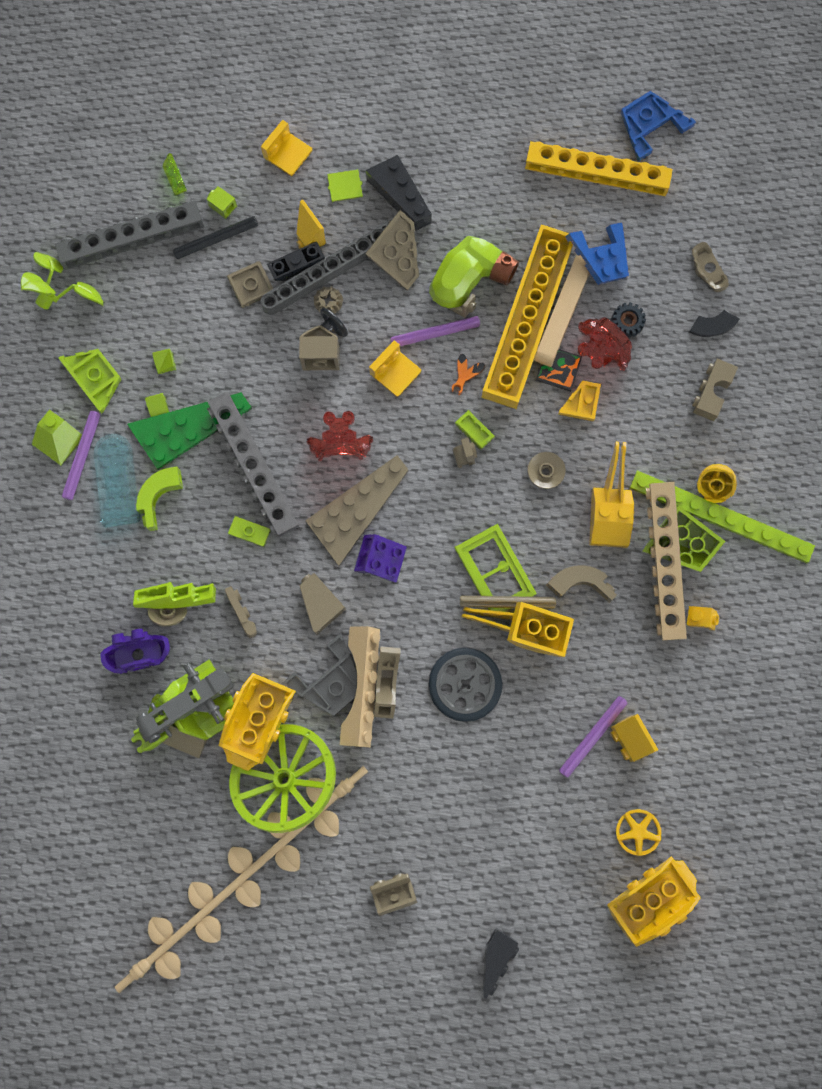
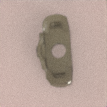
M701 242L694 246L692 254L696 275L701 277L715 292L725 290L729 286L728 278L713 255L710 246L706 242ZM712 263L716 269L714 272L709 273L705 270V265Z

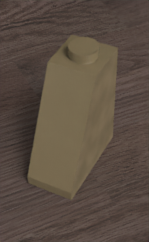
M313 573L312 575H306L301 580L302 584L299 586L312 629L318 635L346 609L317 575Z

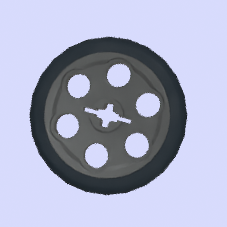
M466 647L453 649L446 652L433 665L429 675V693L434 705L445 716L456 721H476L489 714L497 705L502 693L501 673L492 658L484 652ZM473 660L476 668L473 671H468L465 668L466 661ZM454 665L457 668L456 675L449 676L446 673L447 666ZM481 674L489 676L490 681L487 685H482L479 682ZM472 676H474V678L469 683L470 688H464L459 693H457V691L461 688L462 685L460 681L462 679L464 681L469 680ZM442 685H451L452 693L444 695L441 692ZM476 693H482L485 696V701L482 704H477L474 701ZM457 698L465 699V708L458 709L455 706V700Z

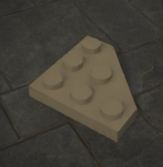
M400 210L365 255L407 291L419 277V269L417 267L414 222Z

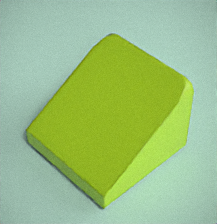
M163 393L145 398L151 417L169 412Z

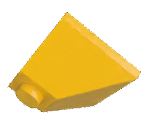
M301 200L296 233L298 241L296 243L299 249L316 241L321 247L326 244L324 228L305 201Z

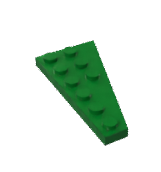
M242 392L230 395L241 416L252 409ZM208 402L128 423L127 425L157 470H159L218 431L216 425L219 423L216 417L211 418L207 410L210 406ZM225 412L221 415V419L226 420L231 414Z

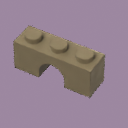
M718 358L713 364H709L706 370L708 377L706 380L703 379L699 390L702 392L700 396L695 397L692 404L695 407L693 413L711 421L718 417L724 399L717 397L713 388L721 386L727 389L733 381L738 369L737 366Z

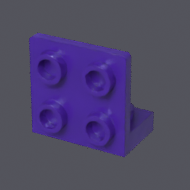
M376 534L364 535L354 571L370 573L391 582H397L407 547Z

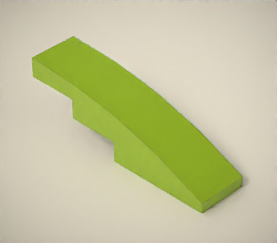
M171 582L135 590L133 606L135 608L164 609L215 603L216 587L213 583L200 587H194L193 583L176 587Z

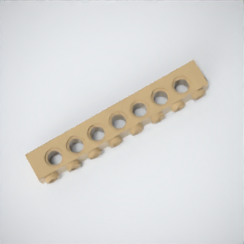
M674 482L649 484V488H646V499H650L651 506L647 507L648 519H652V527H649L650 539L653 538L654 546H650L651 558H655V566H652V576L656 577L657 585H653L654 597H658V604L655 605V614L660 619V624H656L657 635H661L662 640L687 639ZM658 497H664L666 500V505L663 508L656 506V499ZM661 516L666 517L668 520L667 525L663 528L657 524V520ZM662 536L669 538V544L666 547L659 545V539ZM665 555L671 558L668 566H662L660 563L661 558ZM665 575L672 577L670 585H663L662 578ZM666 595H673L674 601L672 604H664L663 599ZM669 614L675 615V621L672 624L665 622V618Z

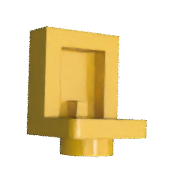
M689 606L688 626L715 630L719 623V615L716 610L708 607Z

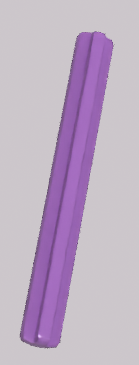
M478 316L394 336L391 337L390 341L392 343L395 340L400 346L479 327L480 320Z
M96 411L89 412L62 493V497L67 500H72L101 416Z
M618 696L559 769L562 775L569 777L627 705V701L624 698Z

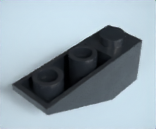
M498 928L494 930L485 947L483 997L487 999L488 995L492 996L498 986L496 984L500 976L503 977L509 966H507L509 959H514L519 951L517 947L518 942Z

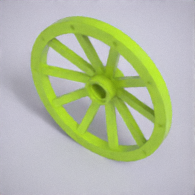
M282 724L278 729L281 731L278 737L281 768L279 769L268 754L264 760L275 772L274 775L253 769L246 771L235 765H232L229 789L232 802L243 819L262 831L286 833L304 827L324 810L334 790L336 768L330 749L313 731L292 724ZM285 734L302 736L304 738L288 768ZM309 741H312L319 748L322 755L295 771ZM325 762V782L297 779ZM241 774L273 781L240 794ZM289 777L288 781L282 784L283 779ZM302 786L323 790L315 804L310 807L296 787ZM275 789L254 816L247 810L243 800ZM291 792L306 813L294 820L287 821L288 799ZM282 793L280 823L260 820Z

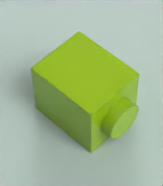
M219 186L208 194L207 202L209 207L225 219L237 207L235 198Z

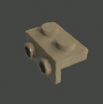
M397 874L393 879L387 881L380 880L375 882L373 886H370L379 916L418 903L408 874Z

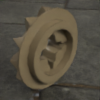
M332 286L317 290L314 296V306L319 312L321 308H327L335 314L343 305L341 293ZM330 294L333 301H329V304L326 306L324 299H327Z

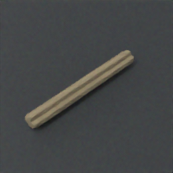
M460 596L461 607L515 608L517 602H523L543 609L556 608L555 597Z

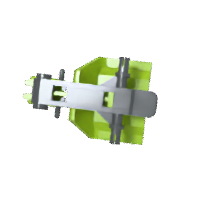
M210 659L195 669L190 662L187 663V666L184 665L183 668L187 674L170 683L160 697L163 705L156 708L154 703H151L150 706L153 711L149 714L145 712L136 718V724L139 728L134 730L135 736L131 740L133 743L142 742L137 751L142 753L153 750L168 739V737H172L168 728L173 723H175L180 732L202 740H208L221 732L226 722L224 720L225 714L234 705L233 697L229 692L233 688V683L228 674L223 669L216 670Z

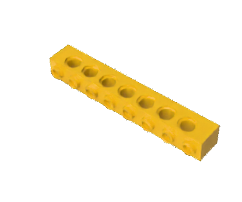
M531 141L525 166L527 170L660 196L667 195L673 169L666 166H655L647 162L640 163L630 159L614 158L611 155L604 156L594 152L579 151L575 148L568 149L562 148L559 145L552 146L542 142Z

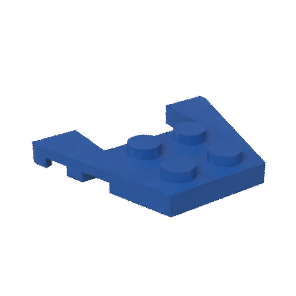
M652 91L647 92L621 110V115L638 161H641L653 151L643 138L671 120L682 134L696 123L694 119L684 116L683 112L679 109L675 110L669 106L667 101Z
M622 223L606 227L612 243L608 245L588 248L582 231L569 233L565 236L567 241H571L576 249L574 251L576 254L582 256L586 262L584 266L598 285L621 280L629 276Z

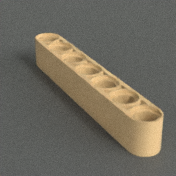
M576 255L534 357L535 362L549 367L553 365L590 274L584 266L586 262L581 255Z

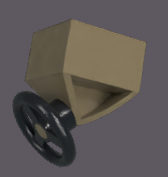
M321 308L320 310L324 322L320 326L306 331L299 337V359L303 371L340 370V348L338 337L334 333L336 332L341 337H347L348 331L342 321L327 308Z

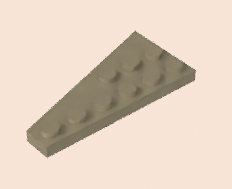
M398 455L305 520L338 566L341 565L409 471Z

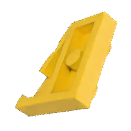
M582 381L564 406L561 407L558 415L594 421L601 384Z

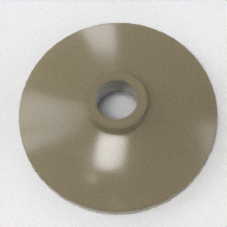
M552 452L538 453L529 462L528 476L531 482L539 488H554L565 477L566 468L563 460ZM548 469L549 474L544 475L542 470Z
M187 607L148 608L149 619L159 626L176 625L187 615Z

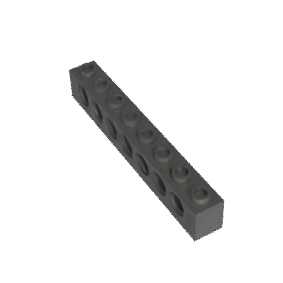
M188 201L176 207H168L160 212L149 213L147 216L132 218L130 221L116 223L111 227L99 228L88 234H80L75 238L63 239L55 243L61 265L65 270L204 228V224L196 201Z

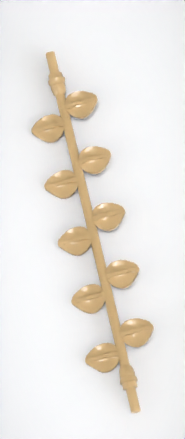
M364 766L349 779L341 780L340 784L334 789L324 810L313 820L316 830L322 835L334 837L339 834L338 816L326 809L338 798L352 791L351 789L355 787L354 784L368 772ZM319 778L309 779L310 781L325 782L324 779ZM306 787L309 799L315 803L323 789ZM271 812L267 822L280 823V813ZM287 815V821H291L290 817ZM309 824L291 832L271 833V835L275 838H280V840L254 863L252 854L248 849L232 847L228 853V863L234 872L241 873V875L214 899L212 888L208 884L192 882L189 886L188 898L195 908L201 910L174 934L173 926L169 920L152 917L148 925V934L155 944L161 946L146 959H142L133 965L129 971L130 973L115 986L116 991L120 993L134 980L142 978L154 962L155 969L160 976L167 979L180 977V959L177 954L168 950L194 926H196V933L201 940L209 943L220 941V922L217 918L208 914L235 890L236 898L241 904L248 907L259 906L261 904L260 887L256 882L247 879L274 855L275 861L281 869L290 872L298 871L300 869V853L297 848L287 844Z

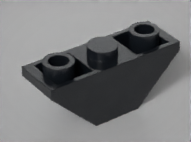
M316 241L267 263V266L275 281H288L325 259V256Z

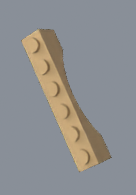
M360 626L350 627L348 647L356 663L357 689L352 708L341 725L340 745L371 748L380 629Z

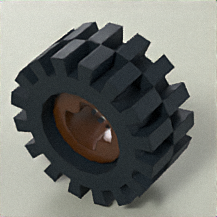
M631 302L628 305L626 303H623L622 306L619 305L611 317L612 330L616 331L615 334H621L622 338L627 336V339L631 338V336L634 338L637 334H640L646 322V315L642 313L643 309H638L637 304L632 306ZM626 317L632 319L631 324L624 322Z

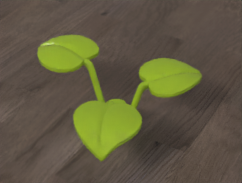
M39 252L33 254V259L37 264L49 269L48 279L46 282H43L39 276L25 272L21 277L20 286L21 290L40 293L35 301L39 307L49 309L53 302L57 303L62 296L72 289L80 296L103 306V300L99 292L91 285L83 282H77L76 285L72 284L56 296V292L49 284L53 272L61 273L63 266L52 256Z

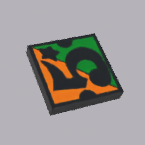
M559 349L552 367L540 365L536 381L571 392L583 356Z

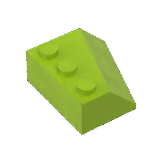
M676 505L681 565L701 572L726 541L683 508ZM667 518L659 527L663 528L667 525ZM662 536L659 539L661 547H666L669 544L667 536ZM653 538L648 541L642 552L651 554L650 546H654ZM668 555L662 557V559L671 561Z

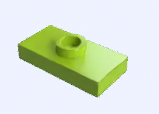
M469 410L455 422V425L480 450L495 437Z
M235 516L228 534L264 547L271 529Z

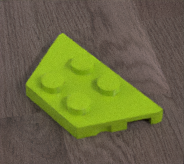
M99 349L89 350L86 353H75V355L68 357H58L102 414L121 381L118 373Z

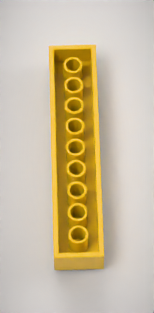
M541 224L481 398L517 409L573 247V243L571 241L568 242L565 237L569 233Z

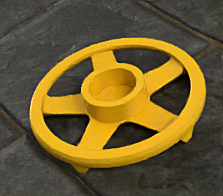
M634 809L626 812L619 819L616 826V836L619 844L625 851L633 855L642 856L651 853L661 841V827L653 814L645 810ZM643 813L647 816L638 824L630 814ZM626 819L631 829L620 835V825ZM651 819L657 827V835L647 831ZM634 839L636 851L628 849L622 841ZM644 839L655 841L651 848L642 851Z

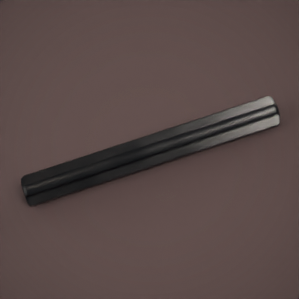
M255 216L244 219L173 249L176 259L183 258L257 227L258 221Z

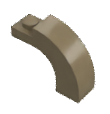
M578 565L565 568L546 584L559 598L575 585H588L592 587L609 603L617 596L614 587L609 583L605 584L603 582L607 575L590 566Z
M380 648L377 662L374 717L392 719L394 717L396 680L401 654L400 648Z

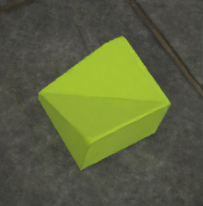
M170 348L152 353L158 374L176 370L173 353Z

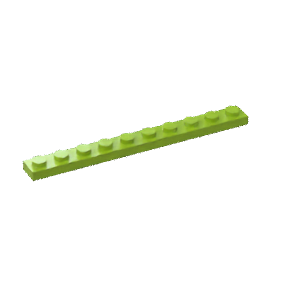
M637 470L629 489L646 495V488H649V484L663 483L664 481ZM675 486L676 505L683 508L689 514L799 561L809 563L815 545L719 504L709 502L700 496ZM658 497L656 499L666 504V500L664 497Z

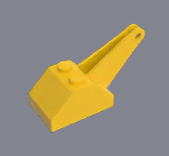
M618 441L614 445V452L604 488L592 489L589 545L629 547L634 522V501L632 491L624 490L626 442H622L618 489H612L619 454Z
M523 602L516 603L514 613L468 607L463 609V611L481 616L512 620L511 627L473 615L462 614L461 616L462 618L509 632L507 641L517 647L537 653L565 657L574 622L573 618Z

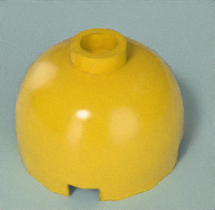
M723 464L707 466L700 473L697 481L698 492L704 496L705 500L713 503L725 502L726 499L734 495L737 487L735 473Z

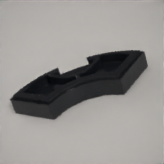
M726 310L711 318L698 316L689 333L700 337L723 335L730 331L740 318Z

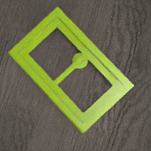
M498 524L454 547L481 596H493L484 579L498 571L506 572L509 567L522 589L512 596L532 597L537 594ZM494 538L506 561H500L497 568L481 575L469 551ZM488 608V610H491V611H501V612H505V611H507V610L510 609V608Z

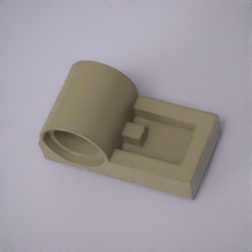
M469 438L461 439L462 445L452 449L458 468H462V465L466 464L473 465L475 464L474 458H478L474 442L470 443Z

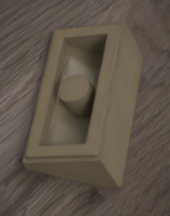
M171 725L168 729L172 737H168L163 743L200 758L207 740L182 733L176 726Z

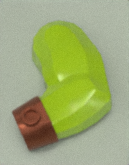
M467 236L449 251L443 259L429 286V294L433 301L442 307H460L466 302L471 291L482 277H489L490 280L507 286L517 271L519 261L484 239Z

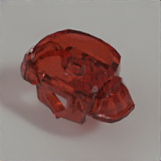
M602 317L599 320L597 318L588 319L579 323V331L589 336L590 341L589 343L582 342L578 346L577 352L581 356L590 357L592 359L591 366L594 369H600L602 366L605 367L612 360L617 363L621 371H625L628 368L631 360L632 343L619 327L606 317Z
M351 411L344 412L342 418H336L332 412H326L323 416V421L330 427V430L322 433V440L314 437L307 438L310 452L315 455L319 462L323 461L324 457L333 455H352L363 460V457H366L374 442L373 437L370 435L357 439L356 431L349 429V425L355 421L354 414Z

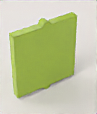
M358 169L327 174L329 181L328 190H330L332 202L363 197L362 181H360Z

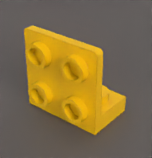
M284 120L278 124L261 145L263 158L290 176L294 175L313 151L312 147L290 133L289 125Z
M395 340L369 366L370 375L396 397H399L421 373V369L400 352V344Z

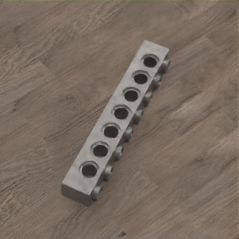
M228 391L207 401L210 406L207 410L211 418L216 417L219 423L216 427L220 435L225 434L227 438L224 442L229 452L233 450L236 455L233 459L237 467H242L245 472L242 476L246 484L251 483L254 489L251 493L255 501L260 500L262 504L260 510L264 518L269 517L271 521L269 527L273 535L277 533L281 537L298 528V522ZM229 412L231 415L228 419H221L223 413ZM232 429H239L237 436H230ZM241 445L248 446V450L245 453L238 452ZM255 461L257 463L256 468L248 469L247 464ZM258 478L266 479L263 486L256 485ZM268 494L275 496L274 501L271 503H266L264 500ZM276 511L284 513L280 520L273 518Z

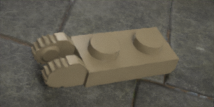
M232 586L226 588L225 593L246 635L249 638L256 636L257 629L254 622L247 619L250 617L246 606L242 608L239 602L242 598L238 590H233Z

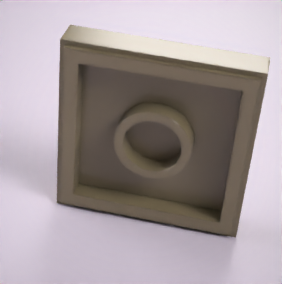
M260 261L227 275L242 308L260 301L264 294L273 289Z

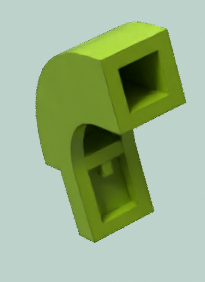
M177 466L154 473L144 482L138 493L136 510L140 514H145L142 516L143 525L150 531L158 530L155 511L158 499L168 491L183 489L181 470Z

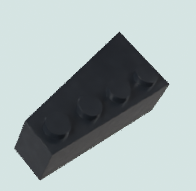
M398 155L366 170V180L397 212L401 210L414 222L415 231L431 224L432 213Z

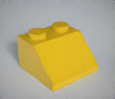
M638 714L631 715L611 726L612 731L610 734L616 743L619 742L623 749L620 751L625 760L629 759L630 762H635L658 751L656 744Z

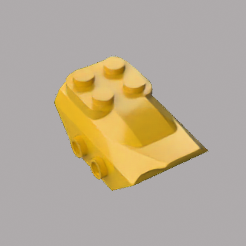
M251 674L241 690L235 693L233 697L234 705L231 710H227L224 717L226 722L218 746L224 749L228 763L246 771H249L257 764H263L272 742H276L281 731L278 729L281 723H285L289 715L287 709L296 692L295 690L257 674Z
M671 856L655 869L652 867L643 873L644 877L642 879L630 882L626 886L628 888L626 891L607 904L612 917L636 947L659 936L667 935L671 931L670 927L676 923L680 924L687 919L686 915L693 910L701 897L696 892L697 880L683 860L675 861Z

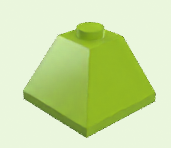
M49 409L37 424L32 445L62 466L78 446L82 434Z

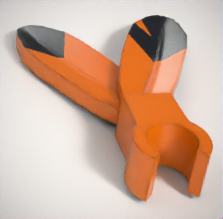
M460 354L458 358V380L453 384L451 390L454 392V388L459 387L461 390L458 392V395L462 394L465 382L480 374L485 367L484 363H477L467 370V358L464 354Z

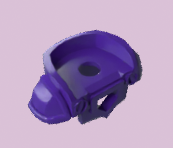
M135 629L131 631V636H124L123 633L112 635V645L105 648L100 653L102 665L107 670L122 674L128 671L133 672L160 665L169 654L170 644L168 638L164 636L149 635L147 631L143 632V629ZM136 649H141L144 653L143 658L140 660L133 658V652Z

